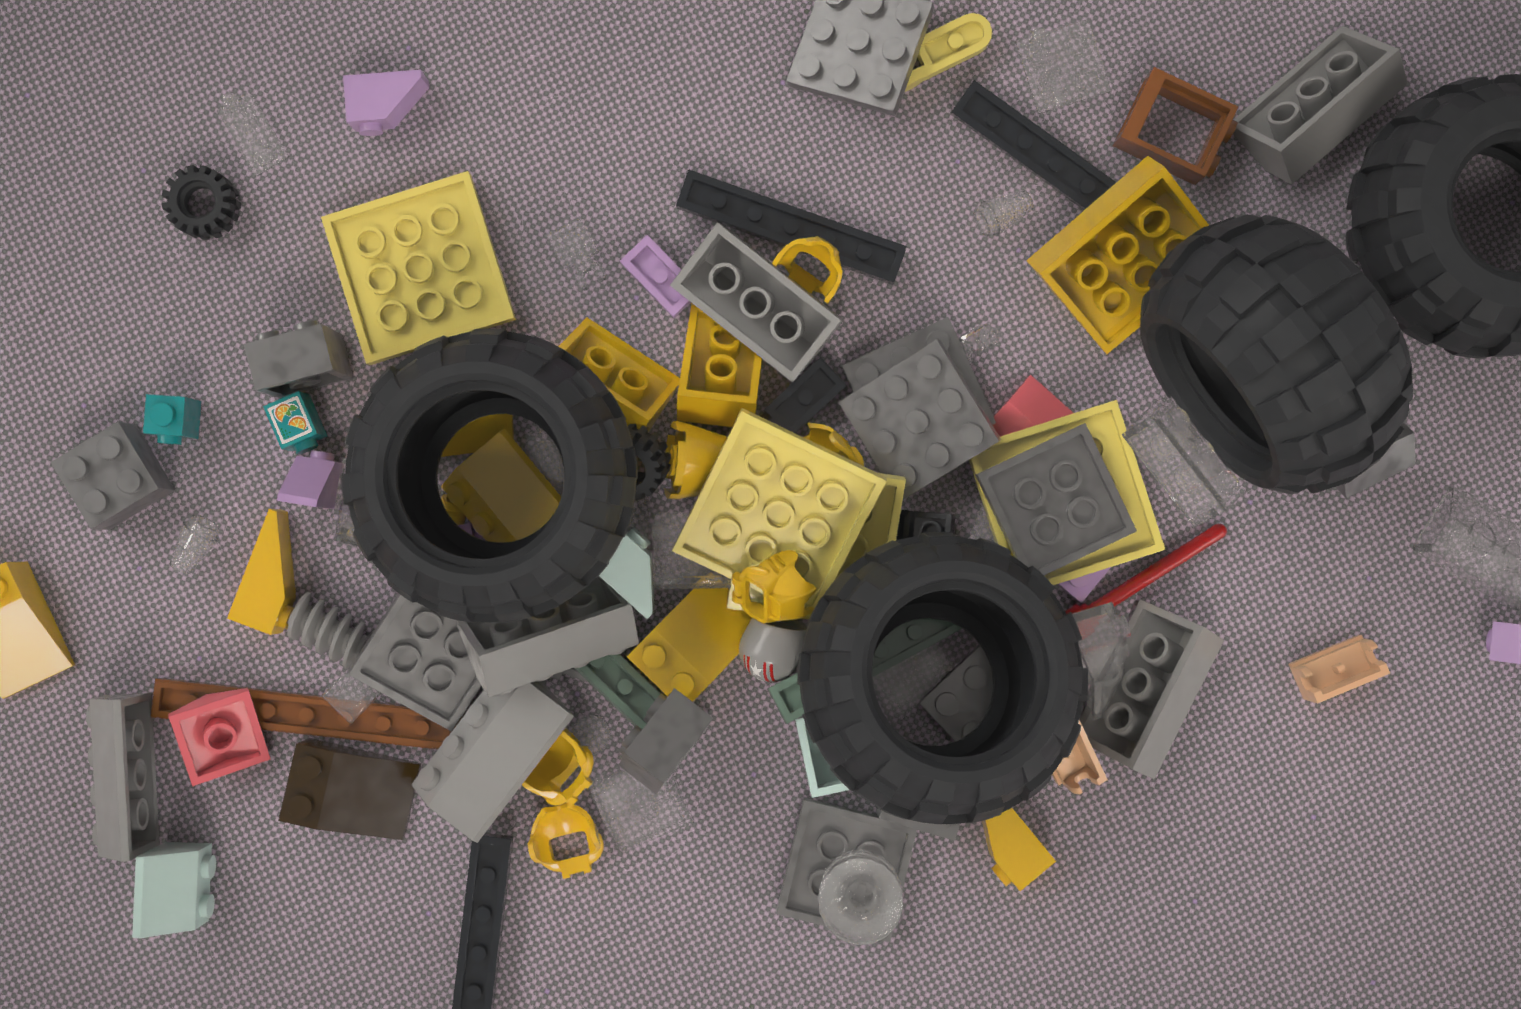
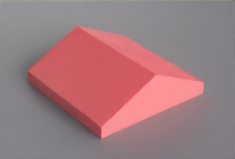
M1029 375L995 413L994 419L996 423L993 424V427L999 437L1073 414V412L1032 375Z
M248 688L206 694L168 714L192 786L271 760Z

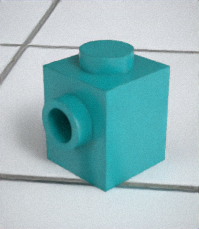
M146 394L143 433L157 436V443L182 445V438L199 439L202 401L188 397Z

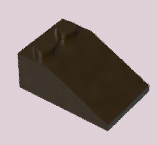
M313 738L305 739L296 743L278 821L316 830L403 840L415 795V789L411 784L417 778L422 763Z

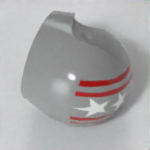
M752 618L739 644V654L743 667L751 676L760 681L774 683L786 679L798 666L799 654L802 650L807 626L796 620H783L763 624Z

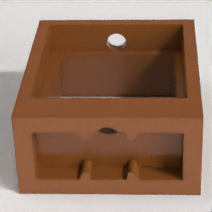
M1153 67L1145 77L1112 146L1140 160L1149 156L1165 166L1170 174L1196 185L1205 176L1210 178L1218 167L1221 156L1216 153L1222 142L1227 143L1237 127L1238 122L1233 120L1238 106ZM1157 95L1214 121L1194 165L1137 138Z

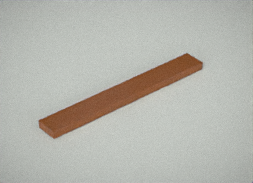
M156 678L151 709L152 718L169 719V713L206 694L248 688L261 730L429 749H439L445 738L451 733L450 730L401 704L168 678Z

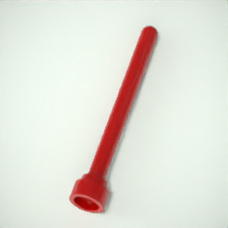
M1221 523L1213 525L1088 606L1085 603L1080 606L1075 604L1065 610L1066 614L1072 612L1080 634L1083 637L1093 630L1092 626L1097 623L1096 618L1225 537L1227 528Z

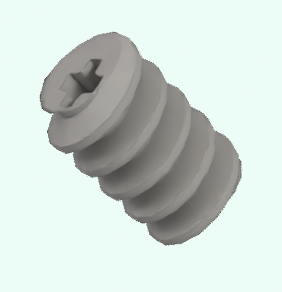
M307 591L299 599L288 619V637L292 640H297L301 637V643L305 647H311L315 644V651L319 655L329 651V659L332 662H337L343 658V667L350 669L373 631L369 635L364 634L366 625L364 621H361L354 628L350 627L352 620L350 613L340 621L337 620L339 610L337 606L324 613V599H320L313 606L309 605L312 593Z

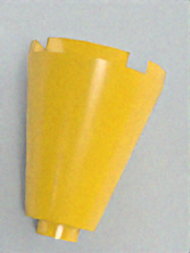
M674 421L670 427L677 430L676 435H668L666 441L668 447L665 452L671 454V460L668 463L671 464L666 478L671 479V489L664 488L665 496L667 499L675 500L696 497L699 495L727 436L685 422Z

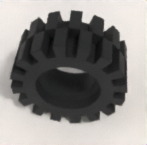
M194 165L186 166L188 172H184L181 169L174 172L178 179L174 181L169 177L166 184L171 186L170 191H162V197L167 199V202L162 203V209L169 213L166 215L168 221L175 224L174 227L196 239L199 237L203 240H210V236L217 239L223 236L220 232L224 229L229 232L233 228L229 224L231 219L237 222L239 215L235 213V209H241V202L236 200V197L240 195L237 189L232 187L233 183L214 169L211 170L203 165H200V168ZM199 189H209L215 198L214 208L206 216H194L188 207L191 195Z

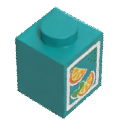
M297 391L263 406L282 450L295 451L297 455L317 448L319 446L318 440L328 437L310 394Z

